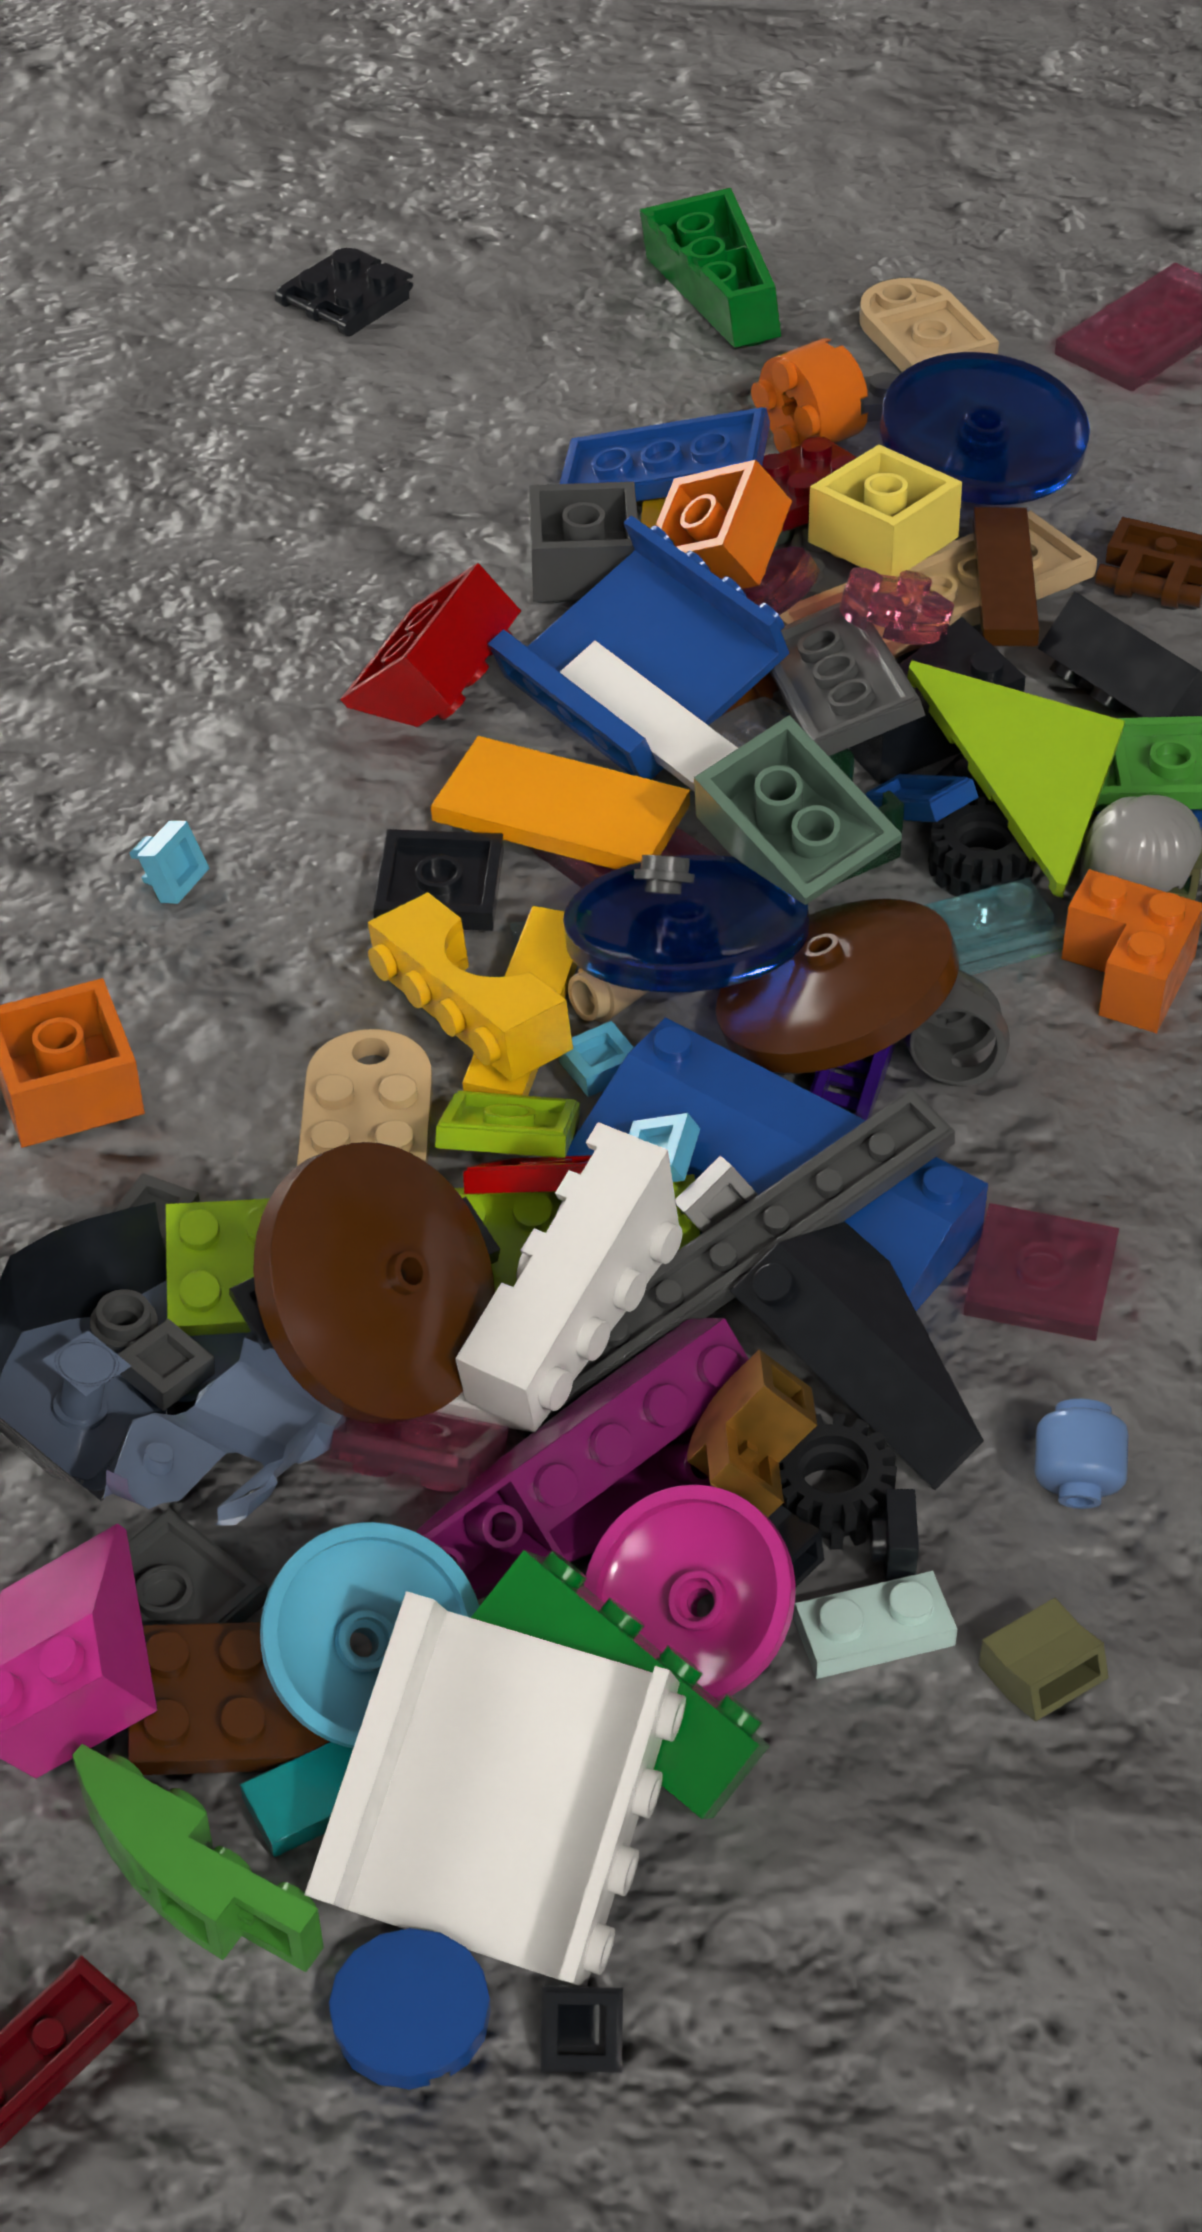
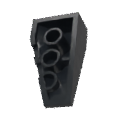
M846 1222L778 1242L730 1290L731 1293L760 1327L857 1418L868 1422V1428L873 1433L879 1430L886 1437V1445L893 1447L894 1452L936 1490L984 1442V1439L931 1342L929 1334L908 1298L894 1267L888 1259Z

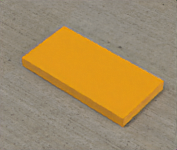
M477 736L431 804V816L434 822L476 833L503 834V840L634 874L635 869H641L642 855L662 854L690 806V790Z

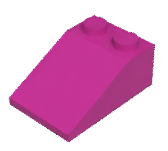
M118 1523L1 1591L0 1759L37 1779L72 1759V1755L81 1744L92 1748L157 1711L127 1531Z

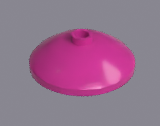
M681 1485L655 1492L630 1506L610 1525L602 1536L589 1562L586 1572L587 1579L584 1582V1586L604 1603L610 1597L636 1616L645 1625L640 1634L661 1652L668 1645L693 1663L703 1673L697 1683L718 1701H721L726 1694L732 1696L747 1687L769 1666L786 1638L795 1605L796 1584L794 1568L786 1543L777 1528L762 1511L744 1498L727 1490L706 1485ZM713 1594V1609L706 1616L699 1617L697 1614L698 1602L705 1595Z

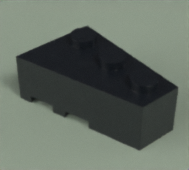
M960 617L899 664L906 677H908L909 665L913 660L1024 692L1026 676L963 617ZM914 688L921 700L925 716L849 748V754L879 784H883L898 774H908L961 753L955 743L950 744L929 713V704L918 688Z

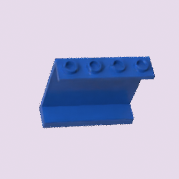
M631 515L623 522L635 549L627 558L527 647L504 629L488 645L505 678L625 772L652 780L664 768L656 762L646 738L561 674L560 671L593 641H597L708 726H711L790 653L781 631L784 629V623L771 606L763 602L758 606L746 597L742 588L733 579L727 576L720 579L710 572L706 563L695 552L689 550L685 554L674 546L670 537L660 527L653 525L649 528Z

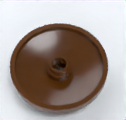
M869 899L833 906L785 926L747 953L732 969L720 989L716 1003V1018L727 1045L732 1052L771 1072L807 1073L843 1066L871 1056L893 1045L916 1030L931 1017L946 1000L955 984L960 960L958 950L945 920L937 912L925 905L901 899Z
M360 1142L338 1146L307 1159L285 1176L270 1197L260 1220L256 1235L253 1269L258 1308L265 1330L280 1360L293 1378L313 1398L345 1417L372 1424H391L433 1413L448 1405L463 1392L455 1358L495 1294L494 1277L488 1250L475 1218L460 1194L435 1168L412 1153L391 1145Z

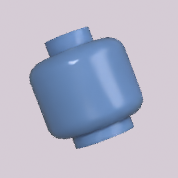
M1069 1399L1059 1402L1055 1406V1411L1046 1414L1037 1425L1035 1476L1038 1483L1048 1491L1058 1494V1502L1066 1507L1089 1509L1100 1506L1101 1497L1117 1493L1127 1481L1129 1434L1126 1424L1119 1417L1112 1414V1409L1109 1405L1097 1400Z

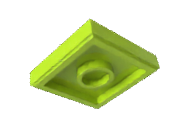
M457 1091L436 1125L435 1148L565 1158L579 1125L580 1102H577V1099Z

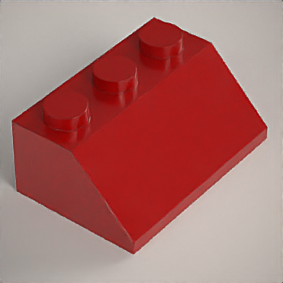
M476 563L412 606L340 700L347 708L414 727H419L436 715L441 720H445L466 700V697L461 693L463 689L473 685L489 669L490 665L485 660L488 656H492L493 653L488 643L503 629L513 635L508 628L520 614V608L479 563Z

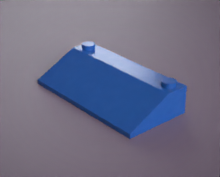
M665 1017L627 1054L572 1140L566 1156L593 1155L594 1150L588 1148L586 1141L598 1122L629 1134L633 1121L688 1113L699 1126L700 1132L687 1175L695 1174L696 1180L721 1156L737 1170L759 1195L866 1120ZM935 1157L844 1222L890 1261L915 1311H917L982 1237L988 1183Z

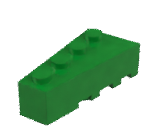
M731 188L639 209L647 259L734 348L745 345L756 346L766 340L781 337L776 286Z
M523 1550L471 1618L652 1673L655 1666L670 1670L680 1682L677 1694L686 1697L685 1710L674 1741L662 1740L653 1770L662 1772V1786L701 1819L714 1818L770 1746L755 1733L762 1725V1721L728 1694L720 1702L697 1683L703 1673L693 1663L668 1645L663 1652L657 1649L640 1634L645 1625L636 1616L610 1597L605 1603L583 1585L587 1577L564 1557L553 1550L547 1557Z

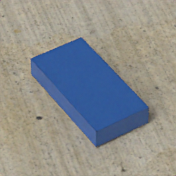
M898 774L865 793L870 801L888 819L937 822L979 798L973 779L934 775Z

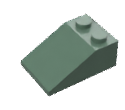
M790 715L694 777L696 817L732 857L804 905H807L902 841V833Z

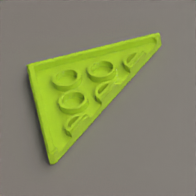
M912 660L907 677L912 687L919 689L929 704V713L950 744L955 743L968 761V770L989 801H995L1009 821L1008 829L1029 860L1037 862L1049 880L1048 888L1053 895L1063 898L1121 739L1125 721Z

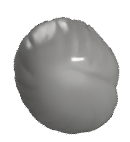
M1142 795L1139 797L1119 798L1105 807L1090 826L1081 856V881L1084 879L1088 869L1165 892L1170 891L1174 887L1182 889L1202 849V831L1196 816L1186 805L1167 796Z

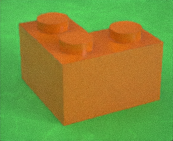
M1088 869L1068 906L1061 959L1105 972L1099 1016L1157 1034L1195 958L1202 922V903L1174 893L1161 891L1121 879L1117 876Z

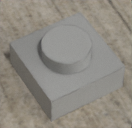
M719 1156L675 1201L676 1206L703 1234L758 1196V1194L730 1163Z

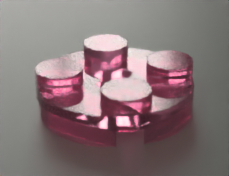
M859 567L853 568L850 571L839 608L847 621L866 631L869 621L885 628L882 637L884 639L905 644L925 645L938 642L942 632L945 635L947 634L953 615L954 604L938 592L930 589L932 579L925 574L906 570L902 571L899 577L882 575L871 569Z

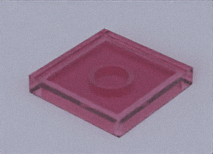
M989 1203L965 1299L963 1315L1096 1341L1119 1228Z

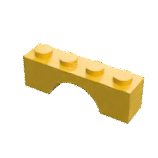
M427 892L368 922L372 948L368 950V957L376 975L383 981L389 980L405 994L408 1001L415 1008H423L439 1022L442 1029L449 1036H457L473 1050L476 1057L484 1065L491 1064L511 1082L573 1050L566 999L531 972L505 977H486L465 972L469 967L461 917Z

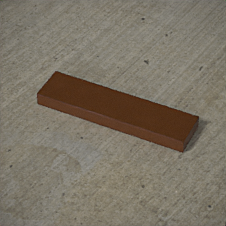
M974 507L973 533L981 635L993 646H1038L1039 620L1027 507Z

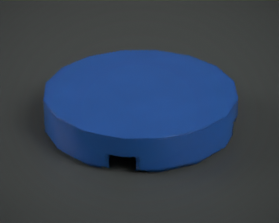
M414 1928L380 1934L354 1950L335 1975L329 2000L334 2037L341 2047L342 2055L352 2069L378 2085L409 2090L429 2086L430 2079L442 2077L449 2071L451 2077L466 2067L485 2041L491 2013L490 1997L484 1971L469 1950L440 1932Z

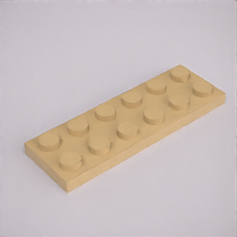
M1028 511L1036 600L1068 589L1075 584L1096 576L1097 558L1034 512ZM974 533L952 541L891 582L870 573L778 609L776 612L781 617L785 626L853 596L857 597L896 659L903 654L923 647L960 617H963L971 626L981 624Z

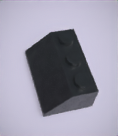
M1074 591L1038 646L1039 650L1055 659L1049 668L1051 671L1076 687L1082 678L1095 685L1090 696L1116 713L1124 704L1137 712L1133 718L1202 716V671Z

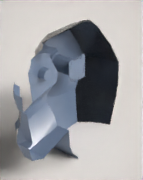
M156 1202L88 1218L60 1228L9 1257L0 1277V1432L49 1475L86 1488L100 1501H103L106 1496L114 1494L148 1509L161 1503L180 1501L226 1453L237 1452L260 1461L264 1468L217 1508L218 1522L215 1525H236L271 1496L277 1485L276 1478L295 1463L302 1464L311 1461L328 1451L347 1420V1417L327 1408L304 1390L289 1373L275 1350L269 1348L263 1351L252 1331L249 1333L190 1336L215 1357V1374L165 1411L161 1410L120 1375L131 1365L117 1355L119 1353H115L90 1332V1317L103 1296L115 1290L128 1289L139 1292L147 1298L156 1310L158 1326L167 1320L166 1249L159 1227Z

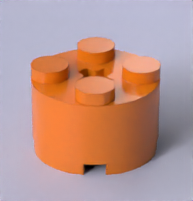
M822 338L770 358L761 370L759 381L753 383L751 387V396L756 408L763 407L767 409L770 429L779 453L797 447L804 440L812 437L824 436L836 444L858 435L867 423L868 412L861 415V399L868 397L862 371L853 355L844 346L841 345L834 348L828 344L832 339Z

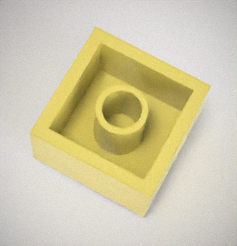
M878 444L810 486L808 542L830 552L835 557L845 559L870 571L873 575L891 582L958 538L962 481Z

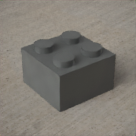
M634 481L529 485L533 601L566 602L569 600H580L635 550L623 523L631 515L638 520Z

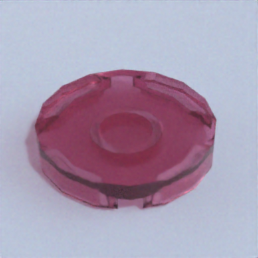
M792 546L778 549L772 552L760 586L742 590L746 597L758 606L762 602L766 603L778 615H781L809 592L816 583L820 570L810 553H806L804 548Z

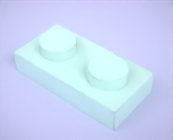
M933 1570L795 1603L794 1622L816 1679L955 1646L957 1627Z

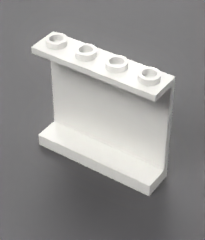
M406 1591L304 1895L402 1929L414 1928L440 1932L465 1946L469 1951L573 1985L587 1986L590 1974L601 1975L610 1957L615 1937V1928L607 1926L606 1922L615 1894L626 1896L636 1872L639 1850L630 1847L638 1818L639 1816L650 1818L659 1797L663 1774L653 1769L662 1740L673 1742L682 1722L686 1697L677 1694L680 1682L670 1670L655 1666L652 1673L447 1611L434 1599Z

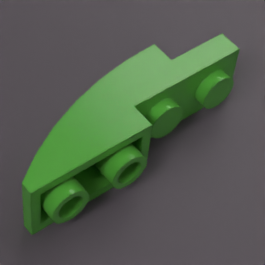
M83 1744L79 1746L72 1756L82 1796L93 1825L118 1868L134 1889L158 1914L190 1940L221 1960L226 1958L242 1936L300 1970L308 1971L323 1950L324 1945L318 1908L310 1897L304 1895V1891L287 1882H280L276 1886L253 1873L249 1865L235 1852L222 1846L213 1848L207 1812L203 1805L188 1792L179 1788H171L169 1791L145 1779L141 1771L132 1762L120 1755L110 1754L108 1757H105Z

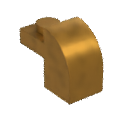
M759 1349L730 1377L708 1404L691 1437L687 1461L709 1477L712 1487L727 1490L744 1498L769 1517L784 1503L779 1462L817 1426L812 1388Z

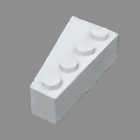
M599 1122L586 1141L588 1148L594 1150V1153L581 1175L569 1170L555 1192L557 1198L562 1200L548 1230L544 1233L534 1228L523 1245L515 1285L513 1287L505 1283L499 1285L455 1358L467 1402L533 1432L537 1431L551 1411H557L564 1405L571 1392L573 1381L589 1360L594 1361L603 1353L612 1329L626 1311L631 1312L639 1305L648 1281L662 1263L667 1264L675 1257L682 1241V1228L679 1226L668 1150Z

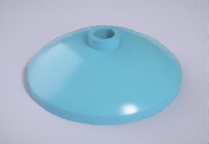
M377 1522L354 1523L331 1529L318 1535L301 1547L284 1564L268 1591L260 1626L261 1652L268 1678L277 1696L288 1711L306 1728L330 1742L354 1748L406 1591L434 1599L447 1611L470 1618L479 1608L475 1592L462 1569L441 1547L417 1532L404 1527ZM353 1633H362L369 1638L372 1644L370 1656L361 1657L353 1652L350 1646V1637Z

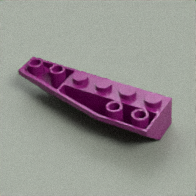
M692 1318L684 1321L585 1392L539 1427L536 1432L531 1433L478 1476L415 1532L441 1547L457 1563L469 1580L478 1600L490 1594L523 1550L547 1557L553 1550L567 1561H574L593 1553L610 1525L630 1506L655 1492L681 1485L711 1486L709 1477L687 1461V1454L693 1432L708 1404L730 1377L749 1360L726 1319Z

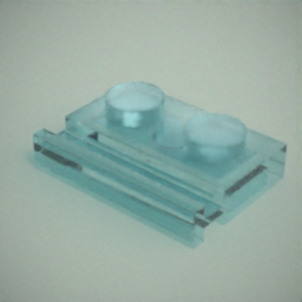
M1029 878L925 905L937 912L947 923L958 950L960 959L959 969L970 975L1063 950L1065 930L1063 927L1058 928L1055 925V915Z

